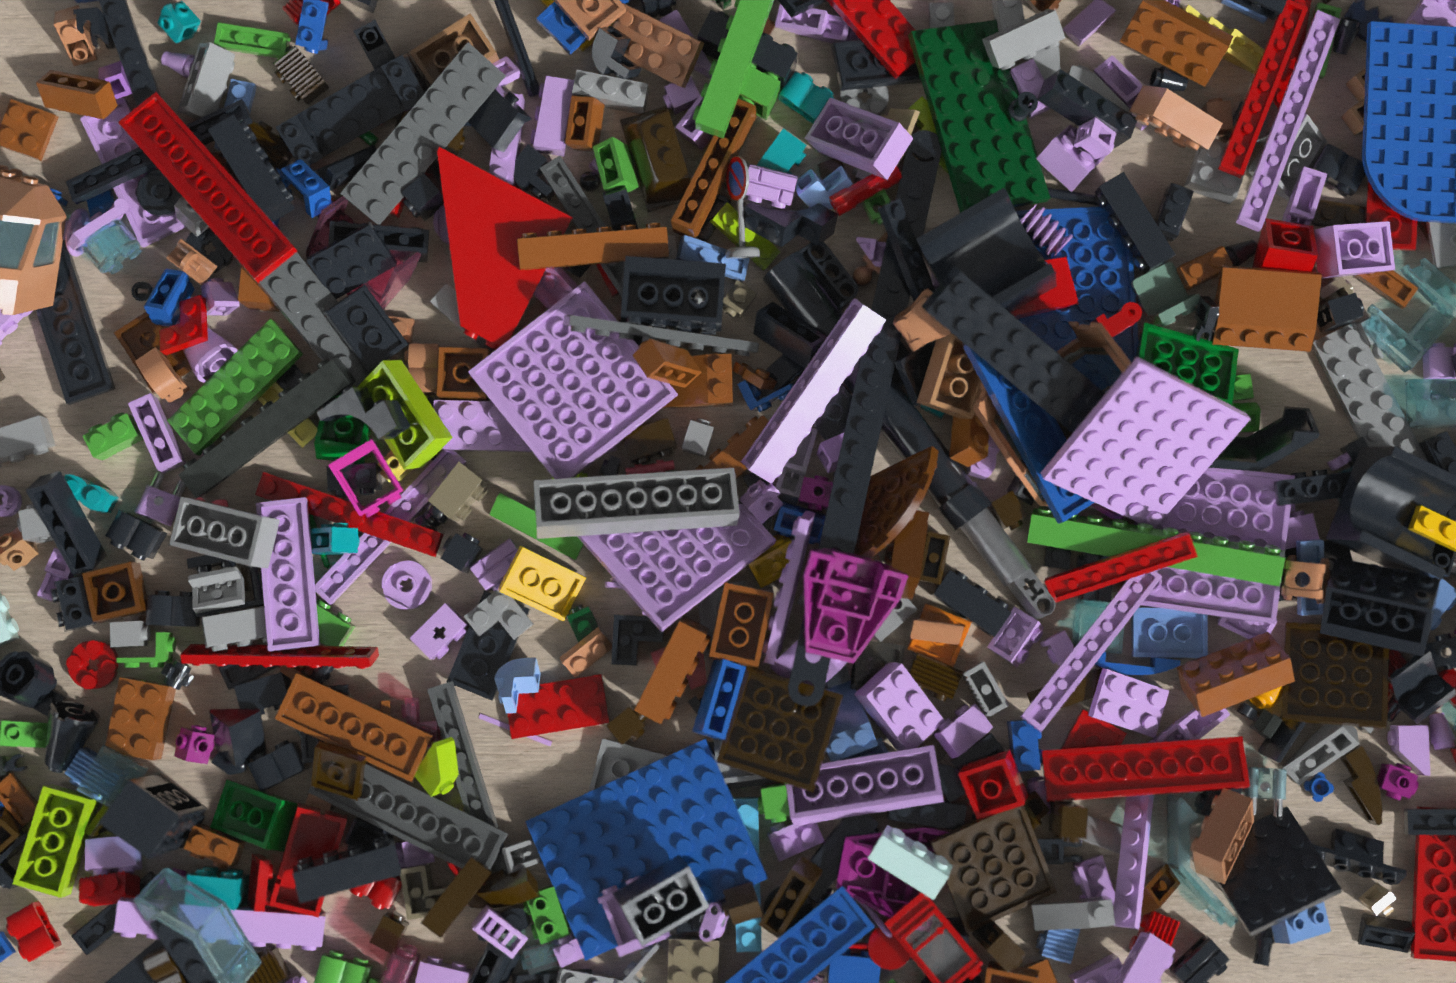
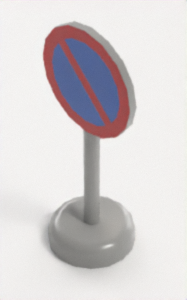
M735 156L728 165L726 183L730 197L737 201L739 247L727 249L726 259L760 257V250L757 247L745 246L743 199L747 194L749 186L748 166L742 157Z

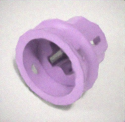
M1 485L0 496H3V504L0 505V516L11 517L20 510L22 497L14 487Z

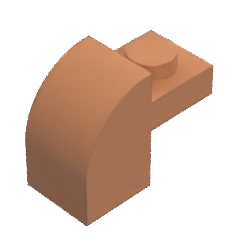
M156 347L135 361L146 381L161 399L165 398L169 403H172L190 390L187 383L174 371L168 359Z

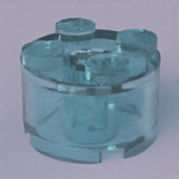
M122 220L113 221L116 225L111 228L105 225L97 230L85 241L88 246H82L81 248L100 273L110 272L113 275L123 268L121 264L127 258L132 260L142 252L139 248L140 242Z

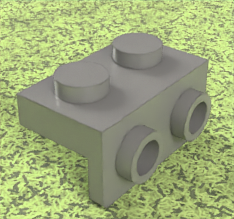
M225 567L220 570L200 572L188 576V582L192 586L193 610L196 614L245 604L244 578L237 567Z

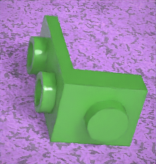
M156 632L155 657L116 658V663H124V668H140V663L148 662L149 667H164V662H173L176 639L173 637V633Z
M0 719V746L46 748L47 723Z

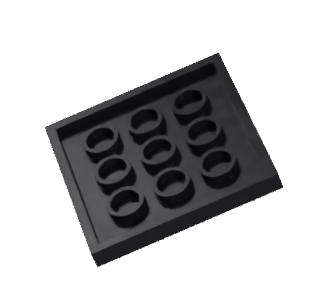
M1288 807L1282 808V817H1278V810L1277 817L1273 816L1272 813L1253 823L1225 884L1216 881L1250 937L1342 893V888Z

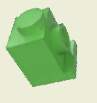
M885 190L860 203L871 224L877 222L878 225H883L879 212H875L873 206H882L890 202Z

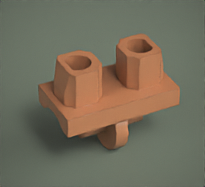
M183 239L179 240L175 249L167 256L169 261L201 285L205 284L217 268L215 263Z

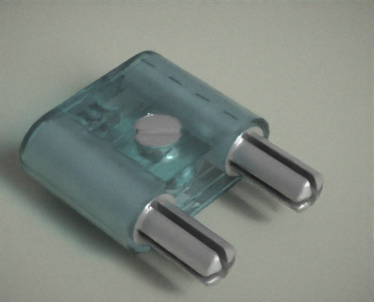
M1247 767L1250 786L1245 788V796L1253 798L1254 815H1256L1257 799L1274 800L1273 816L1277 817V800H1279L1278 817H1282L1283 800H1286L1287 770Z

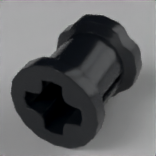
M1022 92L1017 97V100L1010 103L1008 107L1009 116L1015 121L1021 122L1025 120L1027 115L1035 111L1038 106L1036 96L1031 92Z

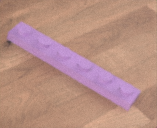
M1154 795L1126 796L1113 909L1115 925L1112 926L1132 929H1139Z

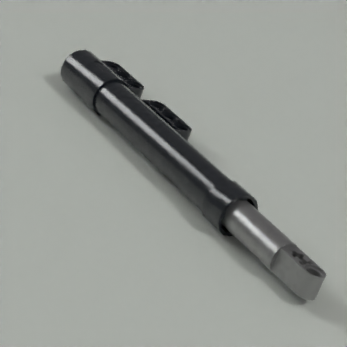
M812 242L801 250L783 259L763 277V281L785 310L827 337L844 314L842 312L843 309L849 306L858 294L856 282L824 242L818 246ZM811 251H817L821 258L812 256ZM826 270L833 271L835 277H829L826 274ZM840 289H846L850 293V297L842 295ZM901 341L896 360L909 352ZM860 358L854 365L852 373L843 381L852 394ZM895 366L881 432L903 460L930 446L938 450L937 468L927 490L938 505V511L954 531L961 528L1002 584L1008 586L1031 617L1041 619L1052 614L1056 607L1054 598L1032 571L1030 563L987 507L992 504L978 484L975 481H971L959 463L949 458V450L900 388L904 384ZM1025 583L1029 586L1026 590L1023 588ZM1038 601H1041L1044 604V612L1038 609Z

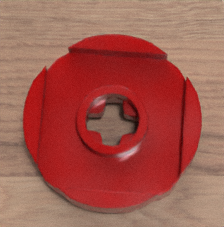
M98 640L85 641L73 649L66 661V665L71 679L78 686L84 689H101L111 684L117 677L118 663H116V658H119L117 651L106 642ZM90 659H98L97 671L89 669Z

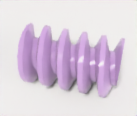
M1035 205L1020 221L1023 226L1027 225V234L1034 231L1033 241L1041 238L1040 248L1048 245L1047 255L1053 252L1056 255L1072 239L1073 235L1070 234L1064 237L1066 228L1063 227L1057 230L1059 221L1049 223L1052 215L1048 214L1043 217L1042 214L1045 208L1041 207L1036 210Z

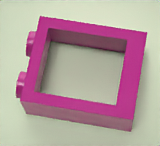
M373 439L329 464L330 469L359 516L365 514L368 518L380 511L378 505L387 501L390 505L402 498L400 492L404 491ZM373 452L395 489L363 507L342 474L341 469Z

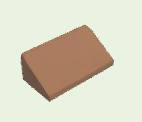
M913 619L910 638L957 645L960 643L964 627L957 624Z

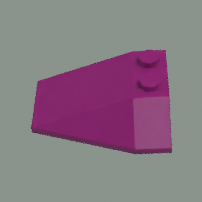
M831 548L811 550L804 571L805 651L854 663L901 599L908 574L878 560Z
M926 827L901 830L906 837L914 842L922 843L933 854L934 852L929 841L948 833ZM883 832L845 837L836 888L839 889L844 886L853 898L890 919L904 904L909 903L915 898L919 890L868 859L874 845ZM933 915L916 930L930 933Z

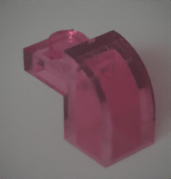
M419 697L405 698L401 711L402 717L406 718V723L434 735L429 747L433 743L441 741V732L437 721L420 722Z

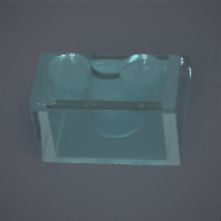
M1456 379L1405 380L1406 415L1410 428H1456Z

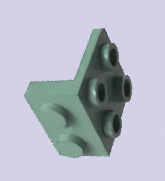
M1166 262L1131 282V286L1147 321L1152 325L1161 324L1162 327L1176 321L1175 316L1181 313L1185 316L1196 310L1195 306L1199 302V293L1187 294L1172 262Z

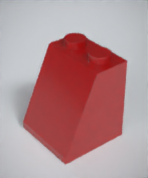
M1265 218L1252 268L1311 272L1318 257L1313 226Z

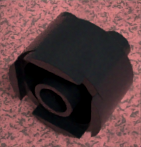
M27 651L11 652L0 661V696L10 701L33 708L43 701L50 691L56 687L57 679L54 677L52 666L47 661Z

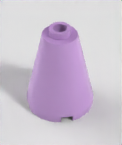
M208 327V341L183 349L195 377L203 383L206 382L205 379L211 378L238 351L233 344Z

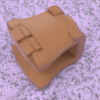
M929 288L921 292L910 306L898 313L893 321L894 326L903 335L912 351H916L933 340L945 338L951 334L947 328L928 314L922 307L933 293Z
M1289 555L1284 562V578L1281 590L1283 598L1285 600H1292L1293 596L1314 598L1317 604H1324L1326 589L1331 576L1329 559L1321 558L1319 563L1296 561V555ZM1300 572H1305L1310 577V582L1305 587H1300L1295 582V577Z

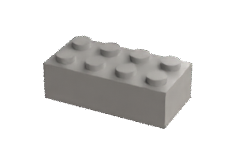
M181 497L169 545L248 566L268 568L280 520L202 500Z

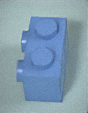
M1324 902L1271 927L1275 943L1293 944L1331 932Z

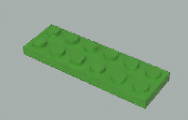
M269 319L167 421L194 454L201 456L203 454L202 451L212 445L303 353L274 320Z

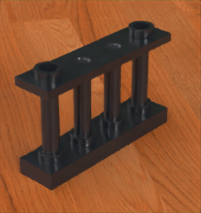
M210 555L187 559L188 569L197 570V573L210 572L212 567L221 565V568L236 566V562ZM249 566L254 601L245 602L243 605L197 613L196 617L202 618L264 606L259 567Z

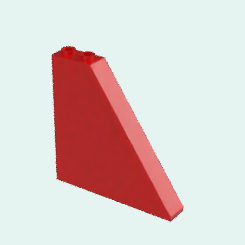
M439 147L437 154L460 326L465 329L463 333L475 340L480 336L487 340L485 345L497 350L511 338L547 269L520 270L517 239L522 238V234L537 233V237H545L547 232L562 231V235H564L573 217Z

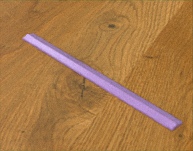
M480 713L479 719L510 730L509 724ZM537 735L527 737L548 746L552 744V741Z

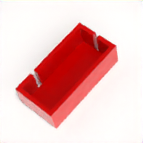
M298 803L269 906L319 918L325 896L300 903L292 874L293 865L298 864L297 860L312 856L314 860L323 857L322 853L334 849L339 850L347 822V815L325 810L323 815L320 814V808Z

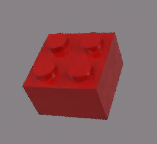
M1010 750L965 764L958 773L977 819L1022 806L1029 796Z

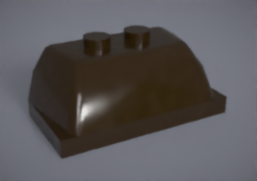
M667 106L621 119V127L647 211L651 212L680 203L690 184V178Z

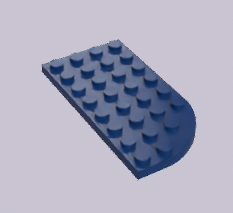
M1371 21L1367 24L1362 146L1363 167L1370 185L1379 198L1392 210L1411 220L1456 224V27Z

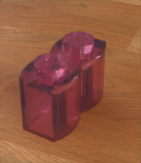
M409 944L397 946L396 950H393L381 977V982L409 983L420 958V954L417 952L418 949Z

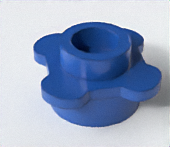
M1322 772L1315 774L1314 778L1310 781L1304 782V789L1312 794V799L1315 802H1321L1323 797L1328 796L1334 791V786L1325 779V774Z

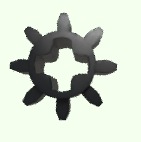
M175 659L173 664L166 663L161 671V674L165 675L163 682L177 690H180L182 685L189 687L195 677L190 674L192 667L188 664H182L177 659Z

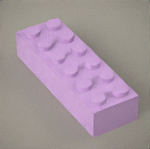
M934 745L822 763L813 793L786 785L790 818L794 826L944 802Z

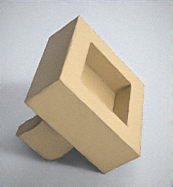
M1378 882L1359 897L1361 903L1376 915L1382 911L1387 917L1394 911L1390 903L1396 898Z

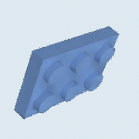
M1138 608L1132 615V657L1201 658L1208 655V615L1164 608Z

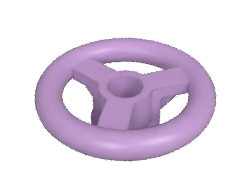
M82 208L76 209L71 214L69 220L65 223L63 240L66 242L68 252L74 257L82 255L89 243L87 241L74 251L67 244L72 236L70 232L73 228L81 223L84 226L90 223L88 212Z

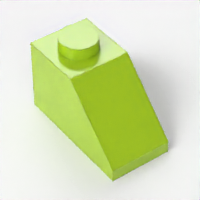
M449 737L433 743L416 772V779L430 797L440 793L444 795L454 787L453 783L459 775L455 740Z

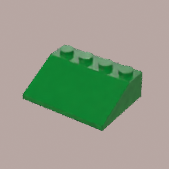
M1144 322L1135 358L1137 357L1232 406L1239 349L1227 345H1214L1212 341L1200 338V341H1196L1191 335Z

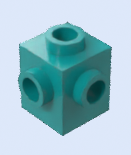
M183 1L168 3L163 6L157 24L175 43L193 38L201 23V20Z

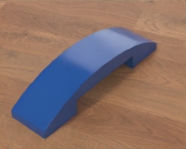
M1104 652L1093 666L1124 675H1150L1180 666L1181 660L1150 658V667L1105 662L1106 652Z

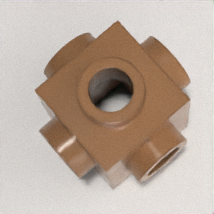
M18 527L0 537V563L4 566L8 565L13 571L27 565L32 558L39 554L36 542L24 541L22 532L19 531Z

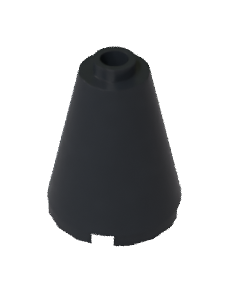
M60 700L56 702V705L53 702L50 704L45 749V764L50 771L62 773L70 766L79 749L84 747L99 723L100 715L91 708L90 712L83 710V704Z

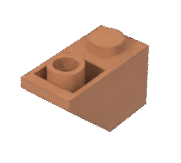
M76 5L56 11L53 23L73 66L97 60L90 32L84 26L83 34L77 29L76 16L73 14V9H80V7Z

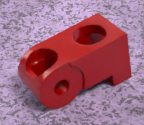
M1128 302L1112 317L1107 319L1105 314H1102L1092 322L1101 323L1113 338L1134 325L1141 318L1142 309L1137 303Z

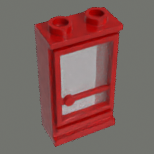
M920 891L909 903L904 904L895 915L883 922L932 983H961L967 977L970 980L982 971L980 966L984 963L932 900Z

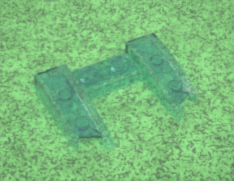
M1426 258L1420 260L1421 266L1410 269L1408 264L1400 269L1409 282L1418 287L1417 291L1431 304L1411 330L1406 333L1374 304H1371L1367 309V312L1371 313L1369 325H1365L1363 328L1377 347L1403 372L1412 369L1456 317V284Z

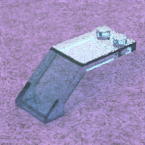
M1170 794L1167 797L1168 865L1207 908L1204 910L1205 914L1220 926L1225 924L1231 928L1238 920L1190 868L1189 825L1199 816L1181 797Z
M163 868L135 898L134 902L146 921L157 919L193 941L218 983H246L262 963L226 902L174 871Z

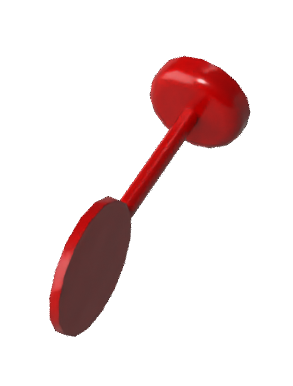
M879 927L870 935L868 943L857 942L850 947L853 949H868L873 962L887 970L899 969L907 964L911 958L893 934L892 938H889ZM909 935L905 939L913 948L912 938Z

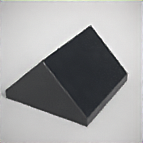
M210 709L209 713L213 735H215L216 751L234 766H238L253 756L266 751L267 746L260 709Z

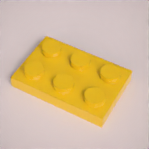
M520 545L498 590L564 621L586 577Z

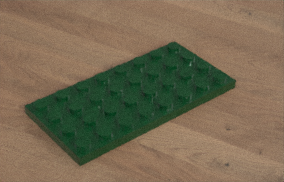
M997 20L916 30L908 34L960 213L1002 188H1005L1009 194L1013 207L1047 202L1050 199L1041 165L1037 160L1038 155L1027 119L1021 122L1015 121L1008 114L1010 103L1017 100L1019 96L1016 83L1010 72L1011 68L1002 70L1001 68L993 67L982 40L999 32Z

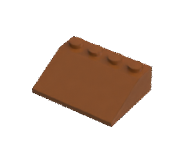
M1222 265L1214 300L1220 307L1219 317L1215 322L1214 329H1212L1214 333L1211 340L1212 344L1310 352L1316 332L1322 274L1319 272Z

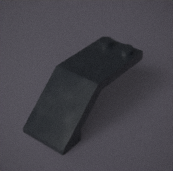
M1285 406L1283 415L1278 420L1248 437L1235 436L1208 468L1259 472L1319 438L1320 432L1310 409Z

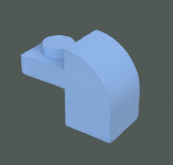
M842 166L838 167L823 180L810 169L798 178L795 190L808 207H813L819 203L828 209H833L829 197L844 188L850 187L853 182Z
M536 657L511 660L497 671L494 679L499 692V702L504 704L506 713H516L520 693H538L541 673Z

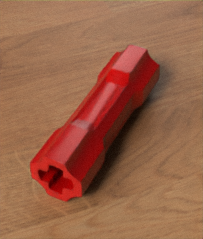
M896 166L887 180L871 174L852 186L830 196V204L838 216H841L871 196L900 182V179L903 178L901 172Z

